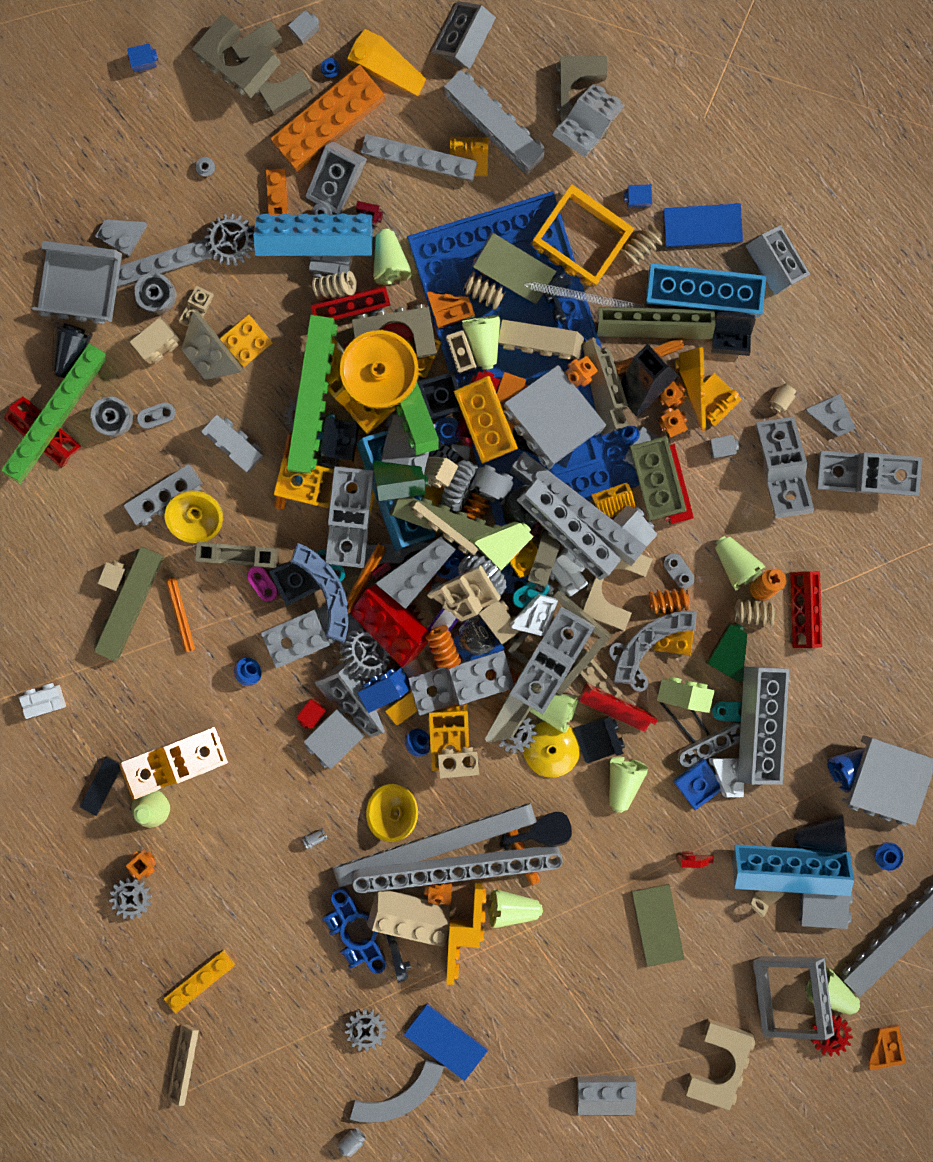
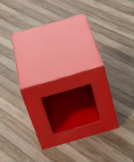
M311 698L296 718L299 719L298 723L303 728L307 729L309 727L312 729L327 709Z

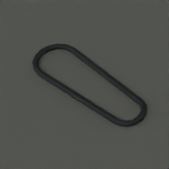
M660 702L663 708L679 725V727L684 731V733L690 738V740L693 743H695L696 741L686 731V729L681 725V723L676 719V717L670 712V710L665 706V704L663 702ZM691 710L696 719L698 720V722L700 723V725L702 726V728L704 729V731L706 732L707 736H709L710 734L708 730L706 729V727L704 726L694 710Z

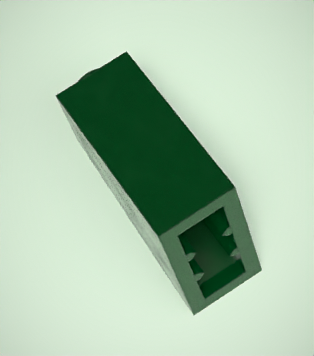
M372 461L379 501L426 494L425 486H429L427 474H423L422 467Z
M735 622L733 625L728 623L705 663L741 683L743 681L748 634L743 631L745 629L743 626Z

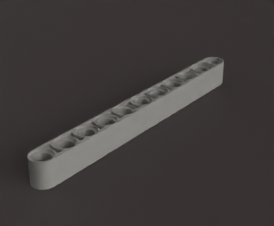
M527 803L333 867L338 886L341 887L353 883V873L357 869L418 862L531 825L537 821L531 803Z
M542 846L357 869L353 873V888L356 892L366 893L554 870L561 867L563 860L558 847ZM553 855L557 856L555 859H549ZM532 858H538L534 862L530 861ZM514 860H518V861H519V862L516 863V864H512V863H511V862L514 861ZM493 863H500L498 866H492ZM474 865H480L477 869L472 868ZM456 867L461 868L459 871L453 870ZM442 870L441 873H435L434 871ZM417 872H422V873H423L422 875H419V876H418V875H415V873H417ZM399 874L404 875V876L401 877V878H397V877H396V876L399 875ZM384 877L383 880H377L376 878ZM359 879H364V880H366V881H364V882H362V883H361V882H358Z

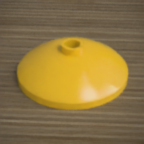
M194 490L184 491L175 495L169 501L165 510V522L170 532L180 540L189 543L206 542L214 538L220 531L223 523V512L218 502L210 495Z
M545 721L536 724V727L532 729L533 732H537V735H532L535 742H529L531 748L524 747L523 752L528 766L535 773L544 777L554 778L565 775L574 768L580 756V746L574 730L569 726L567 732L563 733ZM555 747L556 752L553 754L550 753L549 748Z
M387 784L378 788L372 794L366 810L367 823L371 832L385 842H398L410 835L417 822L418 807L413 794L407 788L397 784Z

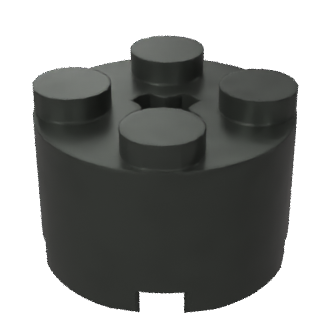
M528 485L515 489L507 497L505 504L502 505L503 517L507 524L524 522L531 528L538 522L517 501Z

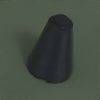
M55 322L52 352V371L55 372L54 375L61 378L67 376L92 339L93 334L91 332L87 335L85 334V329L66 323L62 327L59 326V322Z
M843 814L798 827L797 832H794L795 843H799V847L839 853L847 852Z

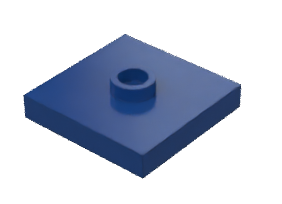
M701 758L672 780L694 810H697L721 792L715 772L704 758Z

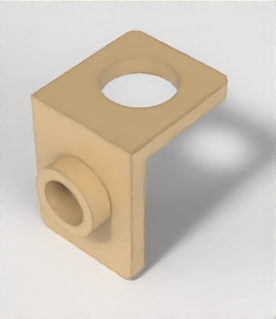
M758 890L753 894L749 905L763 918L768 907L784 896V892ZM756 902L761 905L762 910L757 907Z

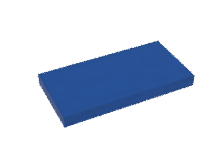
M741 203L663 209L666 248L743 242Z
M428 1003L404 1033V1036L464 1081L488 1052L486 1047Z

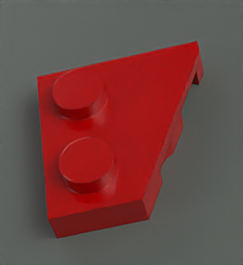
M682 851V854H677V863L681 868H703L708 866L709 863H714V855H695L692 851Z

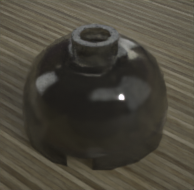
M478 616L467 619L459 629L460 647L473 655H483L495 648L492 646L495 644V639L490 628L487 625L483 626L480 623L482 619Z

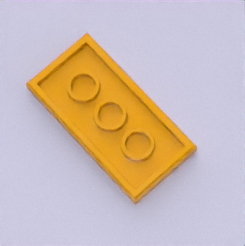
M490 376L454 391L482 463L518 449Z

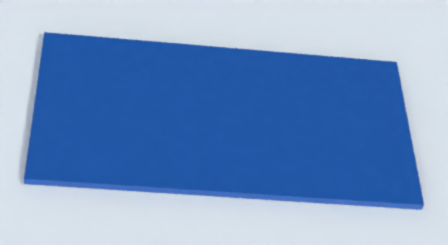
M554 191L407 236L438 339L441 342L449 373L454 372L459 388L469 385L473 375L477 376L478 372L483 373L484 370H482V366H477L475 361V370L463 374L457 373L458 370H456L446 337L447 335L462 331V321L438 329L427 292L441 295L450 294L456 297H469L475 314L473 318L499 316V334L502 320L577 331L584 337L583 342L595 338L597 345L602 348L588 301L579 300V298L576 300L575 293L573 296L571 291L568 292V290L585 293L580 279L575 275L574 277L568 275L564 271L565 268L551 263L548 256L537 253V250L531 245V242L557 205ZM559 212L541 239L575 262ZM491 232L502 239H506L515 247L555 270L556 273L550 283L560 275H564V277L570 276L572 284L566 290L567 297L560 296V293L556 294L566 317L564 324L560 325L559 321L555 322L552 315L553 306L551 303H547L544 293L538 303L534 304L486 275L485 278L479 270L472 267L473 259L478 256ZM473 271L475 272V278L482 275L481 282L489 279L488 286L496 283V290L500 286L503 287L502 293H505L495 311L492 309L493 303L488 307L486 306V299L482 303L479 302V296L476 299H472L473 292L468 296L465 295L466 288L464 290L463 288ZM498 343L497 364H494L493 368L485 370L493 373L495 378L500 379V383L504 372L526 379L525 384L529 386L558 365L563 372L569 369L567 365L575 359H562L554 355L551 357L543 356L539 352L525 353L522 352V349L515 348L514 351L503 349V346ZM583 347L581 351L580 360L585 357ZM590 383L585 387L582 385L578 386L577 389L596 411ZM623 429L605 435L599 433L592 436L573 450L566 468L554 464L549 470L547 466L540 462L539 457L526 453L587 501L592 500V494L627 482L630 488L640 485L635 467L623 460L631 444H626L622 440L621 432ZM472 444L478 468L488 465L495 468V472L500 475L506 473L513 477V486L509 495L515 489L525 485L510 473L513 464L524 451L516 449L482 463L475 445ZM496 499L494 503L489 501L496 525L501 527L507 525L503 517L502 505L499 504L500 501Z

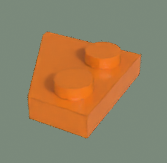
M427 292L438 329L475 317L469 297H456L450 294L441 295Z
M899 1025L878 1028L868 1069L875 1070L906 1064Z

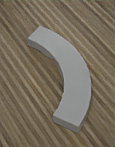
M697 611L671 613L655 619L640 629L626 645L618 661L614 683L634 684L636 670L645 653L656 642L668 635L681 631H695Z
M426 1060L421 1073L407 1090L391 1099L381 1102L355 1100L350 1120L368 1123L383 1122L407 1114L419 1106L431 1094L441 1077L444 1065Z

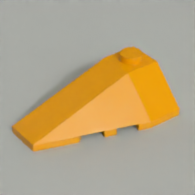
M366 29L363 30L355 41L347 58L349 65L355 68L361 65L368 74L417 97L426 81V78L383 37Z
M703 347L679 353V359H675L676 370L680 372L681 381L686 389V394L700 430L703 432L706 430L705 384L703 382L704 351Z

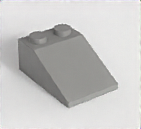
M334 141L325 146L305 197L317 204H328L331 210L339 215L358 181L367 159Z

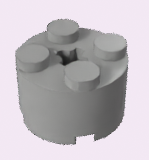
M148 273L139 278L135 285V298L144 310L160 315L173 307L177 293L169 279L160 273ZM154 290L159 294L157 297L152 294Z
M116 397L102 398L91 409L90 415L93 426L98 432L107 436H122L130 429L133 423V411L130 406ZM109 414H114L115 419L113 420L108 417Z
M484 465V467L477 469L469 490L475 489L474 494L493 503L495 499L499 500V504L504 505L513 486V477L506 473L500 475L495 472V468Z

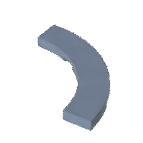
M297 543L290 562L308 572L323 592L328 610V625L325 636L344 643L348 630L347 600L341 582L329 564L327 565L316 552Z

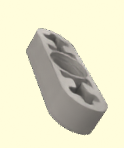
M618 642L613 643L609 647V655L616 665L620 657L617 654L613 655L614 647H622L621 654L626 648ZM638 666L639 674H636V676L640 680L644 679L642 682L643 687H635L634 684L630 685L635 691L641 692L648 687V679Z

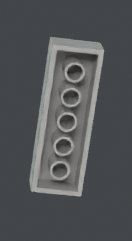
M460 70L444 86L445 97L528 176L543 160L544 146L537 139L534 141L529 136L530 132L524 126L519 127L515 123L516 119L509 112L506 114L501 109L502 105L496 99L492 100L489 98L487 90L481 85L478 87L473 82L474 78L468 72L464 73Z
M744 666L737 782L751 785L783 784L789 669Z

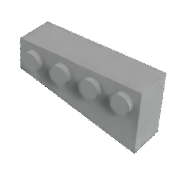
M442 535L380 579L376 584L406 609L458 547L453 542L450 543Z

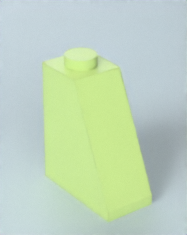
M512 522L471 539L470 542L479 548L478 551L486 559L491 560L499 570H502L533 536L529 533L531 529L524 522Z

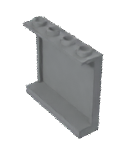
M43 241L42 249L46 250L39 303L38 307H33L32 310L39 312V315L44 317H50L51 314L57 315V318L66 320L69 317H75L76 321L86 322L87 319H92L93 323L104 324L105 321L112 322L122 253L112 249Z
M559 365L505 402L502 407L506 419L513 423L516 432L524 437L528 447L536 452L540 462L547 466L549 470L555 463L592 436L601 433L606 426L580 391L568 380L567 375Z
M863 735L861 743L866 744L848 800L842 798L841 801L847 803V807L858 811L859 808H862L864 813L872 816L875 813L880 814V818L891 821V818L896 819V823L907 826L908 823L916 825L933 775V758Z

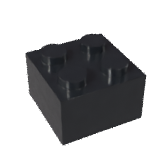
M454 372L417 382L432 421L462 412L454 393L455 390L459 389Z
M290 561L269 571L286 606L321 590L315 579L308 572Z

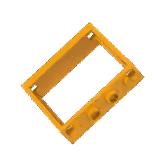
M571 184L531 242V245L537 250V253L548 256L551 263L565 268L564 271L572 277L575 275L583 285L594 288L635 228ZM569 198L622 235L595 276L541 239Z

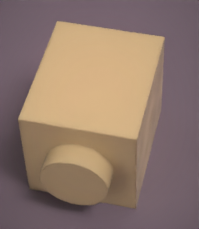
M115 560L112 563L106 562L98 584L118 591L127 569L123 568L124 564Z

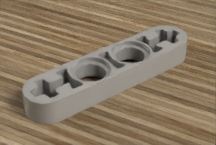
M733 723L683 748L678 753V760L683 766L690 767L701 758L707 759L739 743L740 735L738 736L734 733H736L737 728L741 730V723ZM728 732L731 734L732 740L728 736ZM719 736L726 737V742L722 745H718L716 742ZM707 744L709 745L708 752L700 753V746ZM695 749L696 753H697L699 756L696 757V756H695V753H694L692 750ZM685 754H688L690 756L689 761H686L684 759Z

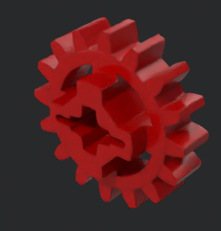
M833 1013L832 1020L835 1035L827 1040H822V1043L820 1040L811 1039V1042L816 1044L814 1046L816 1050L821 1049L823 1055L828 1052L830 1057H832L833 1052L838 1056L840 1055V1050L846 1052L845 1045L851 1046L848 1039L853 1038L848 1033L852 1031L851 1027L847 1026L848 1022L846 1020L842 1021L840 1015L835 1018ZM812 1024L811 1026L817 1030V1025ZM840 1027L843 1029V1036L840 1034Z

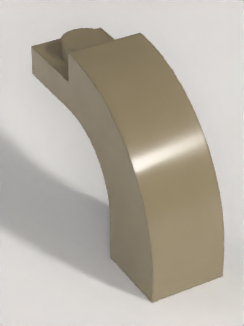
M543 529L527 580L543 587L547 586L560 547V542L548 530Z

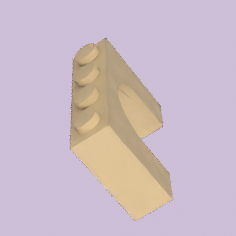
M640 555L632 566L621 559L613 570L625 569L646 577L653 559ZM595 577L593 581L590 580L586 589L589 592L586 599H582L580 608L591 618L625 631L632 613L615 607L605 600L602 594L604 578L599 580Z
M708 1019L702 1035L703 1040L730 1051L733 1056V1065L726 1076L716 1080L690 1073L684 1092L688 1097L730 1110L731 1106H734L736 1103V1091L742 1085V1073L748 1067V1055L754 1049L755 1040L750 1032Z

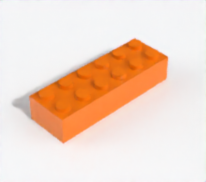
M359 65L270 139L298 173L320 155L326 145L337 141L385 101V94L362 66Z

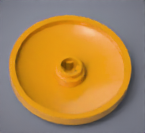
M369 331L356 337L346 347L340 362V376L345 390L356 402L369 408L385 409L401 403L411 394L418 379V361L413 348L404 338L389 331Z

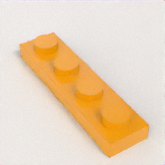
M222 950L164 997V1000L176 1014L236 965L225 950Z

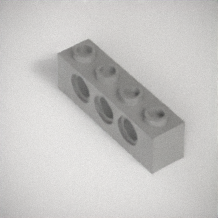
M188 464L124 505L136 525L142 524V526H145L152 521V517L156 514L161 516L165 513L169 501L175 495L181 493L176 487L178 482L184 481L186 485L185 489L181 492L201 490L200 487L204 484L192 465ZM164 491L169 493V499L166 502H163L160 498L161 493ZM148 501L153 504V509L150 512H146L144 509V505Z

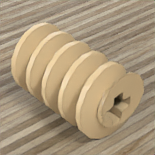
M650 223L648 224V229L644 228L642 234L638 233L636 235L637 240L631 239V245H625L626 250L621 249L623 255L637 266L640 265L638 258L643 261L645 260L644 253L649 256L651 255L650 248L655 251L657 250L655 243L662 245V235Z
M348 271L347 274L341 272L340 275L335 273L333 276L327 275L326 277L321 276L320 279L314 278L312 287L315 296L320 301L337 299L347 295L351 296L355 293L356 279L351 271Z
M473 271L463 290L466 288L465 295L468 296L473 292L472 299H476L479 296L480 303L486 299V306L488 307L493 303L492 309L495 311L505 293H502L503 287L500 286L496 290V283L488 286L489 279L481 282L482 275L475 278V272Z
M738 599L734 606L733 622H735L737 617H739L740 623H743L744 618H747L748 624L754 619L755 625H758L759 621L762 620L763 626L766 625L767 621H770V626L772 627L775 618L773 603L769 602L766 606L765 602L761 601L758 606L756 600L750 604V600L746 599L743 604L742 599Z

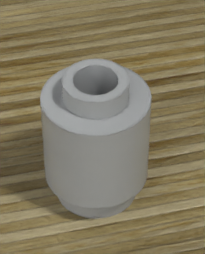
M358 1128L350 1130L338 1142L339 1152L344 1157L347 1155L352 1157L366 1140L365 1135Z

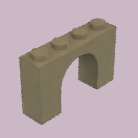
M222 14L192 50L197 54L195 58L202 65L208 64L211 72L216 76L218 74L222 75L221 79L229 86L233 84L235 86L234 89L240 95L246 94L252 98L281 62L273 52L260 44L244 63L237 66L225 65L227 51L240 37L242 32L234 22Z
M270 21L232 45L234 50L232 55L237 63L240 61L244 63L260 44L272 50L283 42ZM301 70L280 83L265 81L256 94L257 96L261 94L264 98L262 104L267 112L272 111L273 115H276L313 92V89Z
M607 56L560 57V63H556V75H560V82H556V94H560V101H557L556 111L560 113L557 127L568 117L573 108L569 100V91L576 83L586 80H606ZM608 129L606 130L602 138L607 137Z
M425 305L413 306V310L407 311L405 308H398L394 310V313L389 314L386 311L376 312L375 316L367 317V314L358 315L356 319L352 320L355 338L369 331L381 330L384 326L391 323L403 324L414 335L418 358L437 355L429 307H425Z
M197 542L195 561L277 568L280 549Z

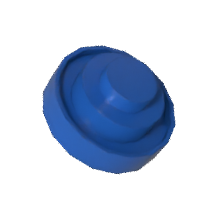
M444 417L436 422L435 431L440 442L444 445H452L459 440L454 437L459 425L455 418Z
M243 658L234 666V675L242 685L252 686L261 679L262 670L254 659Z
M415 728L405 736V747L410 754L422 757L431 750L430 736L426 731Z
M892 842L880 844L874 853L877 865L887 871L899 868L904 859L901 848Z

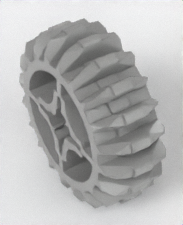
M233 213L230 215V219H228L226 214H223L224 220L221 221L219 217H216L218 223L215 224L211 221L210 224L213 229H206L211 235L204 236L206 240H209V242L205 243V246L211 247L207 252L209 254L214 253L212 258L214 260L219 258L220 264H223L226 260L227 266L231 265V261L237 266L238 259L244 263L245 259L243 256L246 255L247 258H250L251 255L248 251H255L250 246L254 245V239H251L254 238V232H251L254 228L252 225L247 226L249 223L247 219L242 222L241 215L235 220ZM234 225L242 228V230L231 232L226 226ZM222 230L223 237L216 245V236ZM226 232L229 234V236L235 238L233 239L235 247L232 244H230V242H226L228 241V236ZM246 235L245 245L240 250L238 243L243 239L242 236ZM231 248L235 254L228 255L221 253L219 250Z
M465 460L458 463V468L449 486L444 487L441 498L442 505L456 512L465 506L467 499L471 496L470 493L472 491L469 490V487L477 472V466Z
M478 553L465 556L458 566L459 575L481 565L499 596H501L506 588V581L504 580V575L500 573L501 570L491 560Z
M357 628L351 631L346 636L345 642L340 645L343 649L339 653L344 655L340 661L346 662L344 668L349 667V673L355 672V678L361 676L362 680L367 678L373 679L375 676L382 674L387 668L386 665L390 662L388 659L390 654L365 629Z

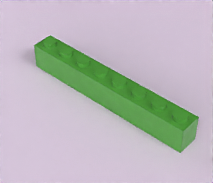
M310 315L287 470L290 472L311 475L312 470H316L317 459H314L315 451H319L320 440L317 439L318 432L322 431L323 420H320L321 412H325L326 401H323L324 393H328L329 382H326V376L331 373L332 363H329V357L334 354L335 344L332 343V337L336 336L338 328L334 318Z
M90 343L87 345L1 471L5 476L19 485L22 484L107 360L104 352Z

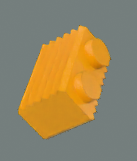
M628 482L591 495L594 506L611 519L617 516L627 505L633 508L636 507Z

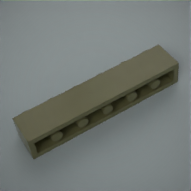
M598 308L597 336L712 339L715 329L714 310Z
M414 496L394 499L389 515L433 530L427 525L429 522L424 517L419 519L412 513L414 509L410 505L416 500L468 541L501 527L492 524V527L485 525L486 521L476 517L473 521L467 518L468 514L457 511L456 514L449 512L450 508L441 504L438 507L431 505V500L422 497L421 500L414 499ZM438 529L437 531H435V532L444 534V533H443L441 530H439V529Z
M146 547L136 549L133 555L135 560L133 566L128 567L125 573L127 579L124 584L120 585L117 591L119 597L110 607L109 612H111L109 619H105L101 629L104 631L101 637L98 636L94 643V647H96L95 653L110 660L119 661L164 560V555Z

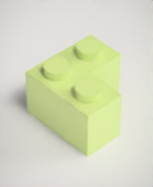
M670 676V680H661L657 701L689 710L709 713L714 690L707 689L708 685L686 680L685 683H681L680 678Z

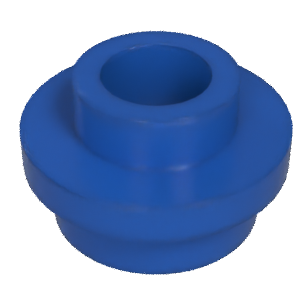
M327 58L321 64V72L327 78H334L340 72V65L337 60ZM333 65L334 68L333 70H327V66Z
M631 425L626 426L621 432L623 442L626 444L635 443L640 437L639 429Z

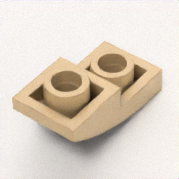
M196 286L188 300L186 309L179 319V323L188 327L192 314L197 311L204 318L214 294Z

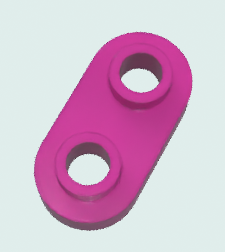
M252 567L247 574L248 581L262 600H274L278 595L277 586L264 568ZM256 572H259L261 574V578L259 580L255 579L254 577ZM267 588L272 590L271 595H266L265 590Z

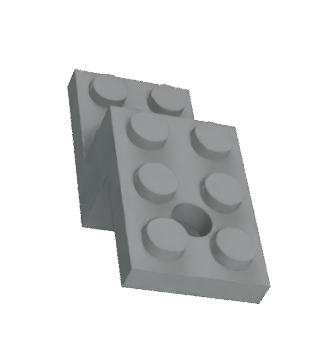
M594 84L577 100L568 117L553 133L554 137L584 157L600 142L611 122L621 113L625 106L619 98L611 97L605 93L604 88Z
M788 417L756 422V430L764 456L763 474L775 519L813 513L814 506L805 477L807 461L795 418ZM782 435L784 438L782 440H778L774 438V436ZM793 495L795 499L788 500L785 496Z
M820 451L817 489L919 496L922 457L866 452L856 454ZM836 466H840L843 470V474L840 477H836L833 474V469ZM898 470L905 472V478L902 481L896 478Z
M335 466L328 525L330 526L325 561L327 564L364 568L374 471ZM349 483L357 484L358 489L356 493L350 494L347 492L346 488ZM343 542H351L352 550L350 552L342 550L341 545Z
M327 605L261 633L276 669L338 642L325 636L328 625ZM348 613L347 635L351 631L356 630L357 628L364 629L363 626L350 613ZM285 637L292 640V646L288 649L284 648L281 644L282 639Z
M561 607L509 695L544 714L595 626ZM565 629H571L574 633V636L572 638H566L563 634V631ZM539 683L542 690L535 692L532 690L531 685Z
M504 650L467 662L461 661L454 668L446 669L441 667L408 678L418 715L454 704L462 705L514 687ZM489 669L495 671V678L492 680H488L485 676L486 671ZM431 685H434L437 689L434 696L427 694V688Z

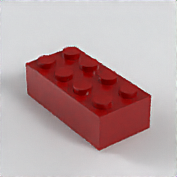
M377 584L371 586L363 593L350 612L402 668L415 660L429 642L426 636L430 632L407 608L405 609Z

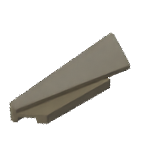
M591 338L583 342L582 347L584 356H588L598 369V372L591 377L590 385L596 413L606 424L601 432V435H605L629 426L621 409L627 407L628 403L611 352L606 347H599L596 339Z
M533 683L531 685L532 690L535 692H540L542 690L541 687H539V683ZM509 695L484 740L493 743L494 741L513 738L531 707Z

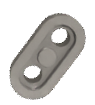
M161 403L142 410L138 414L137 420L141 427L151 429L172 421L175 418L176 410L169 403ZM166 409L169 410L168 416L163 415V411ZM147 416H151V422L149 423L145 421Z
M669 554L665 557L663 561L664 568L675 584L680 588L692 586L694 575L681 556ZM673 559L677 561L675 567H672L670 564ZM683 575L688 577V581L685 583L681 580Z

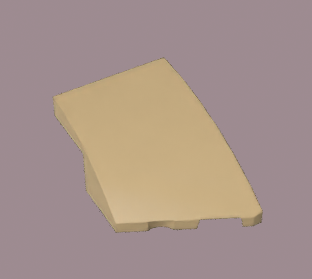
M481 565L449 580L427 594L430 599L434 598L443 605L442 608L451 612L461 622L478 615L483 607L498 602L501 598Z

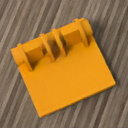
M450 136V155L477 161L474 176H488L489 137Z
M249 314L219 338L243 367L273 343Z
M716 373L704 383L706 419L714 427L742 400L738 396V392L734 389L732 390Z
M532 540L509 562L519 578L530 574L537 553V547Z
M659 613L658 618L668 614ZM681 631L668 635L655 643L654 651L691 656L694 631Z

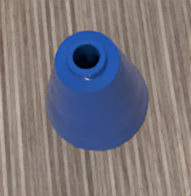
M865 748L828 759L830 761L827 763L829 772L835 782H840L842 786L839 788L845 793L851 791Z

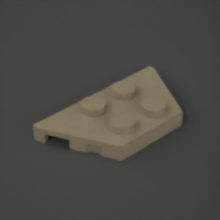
M198 311L194 312L191 316L181 350L201 376L207 380L243 371L244 369Z

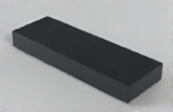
M108 756L104 758L79 808L95 816L99 814L121 771L120 762Z

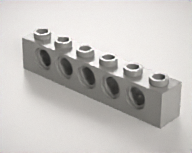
M539 479L532 482L517 499L597 579L602 580L610 575L621 559L617 556L616 552L610 549L599 536L595 535L588 525L582 522Z

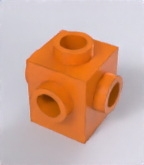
M585 356L579 361L575 359L567 365L569 369L564 373L567 375L568 380L577 388L580 385L585 387L592 381L591 377L598 372V369L589 357Z
M674 380L660 394L658 399L664 407L668 405L670 408H678L685 402L684 399L687 396L684 392L686 389L680 381L676 383Z
M669 408L662 412L663 416L659 417L660 422H658L660 430L662 433H666L668 439L688 430L685 424L687 418L684 412H680L679 409L673 410V408ZM671 419L675 421V425L671 424Z
M143 850L140 853L136 851L128 858L131 861L126 865L128 872L138 880L143 876L149 877L155 871L153 867L157 863L154 861L155 857L149 851ZM142 860L146 866H142L140 861Z
M452 882L425 885L424 895H428V903L451 905Z

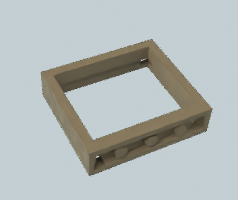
M559 590L556 594L552 592L548 597L557 599L567 610L594 625L593 632L600 637L563 680L557 690V693L561 696L612 635ZM523 631L520 637L516 635L509 643L511 647L508 651L526 666L530 658L519 650L518 647L530 633Z

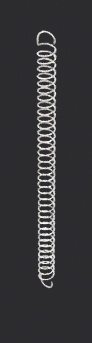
M532 283V284H531V290H533V288H534V291H536V290H535V286H534V284ZM542 284L544 293L547 291V294H549L547 289L549 285ZM574 291L575 297H576V300H577L578 298H577L576 292H578V291ZM593 295L594 301H595V304H596L597 302H596L595 296H597V295Z

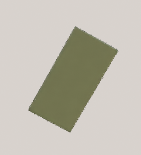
M493 232L490 233L472 264V267L534 304L538 303L544 293L542 284L548 285L556 273L552 268ZM533 282L541 284L539 286L541 291H534V288L531 290V284Z
M667 436L631 445L630 450L649 521L687 511Z
M670 884L632 891L647 967L685 960Z

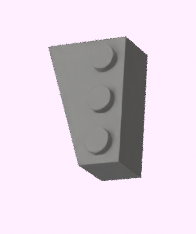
M216 415L201 432L210 438L216 446L221 448L242 469L249 473L264 457L261 454L262 449L255 442L251 445L246 440L248 436L241 430L237 432L232 427L234 423L227 417L223 419Z

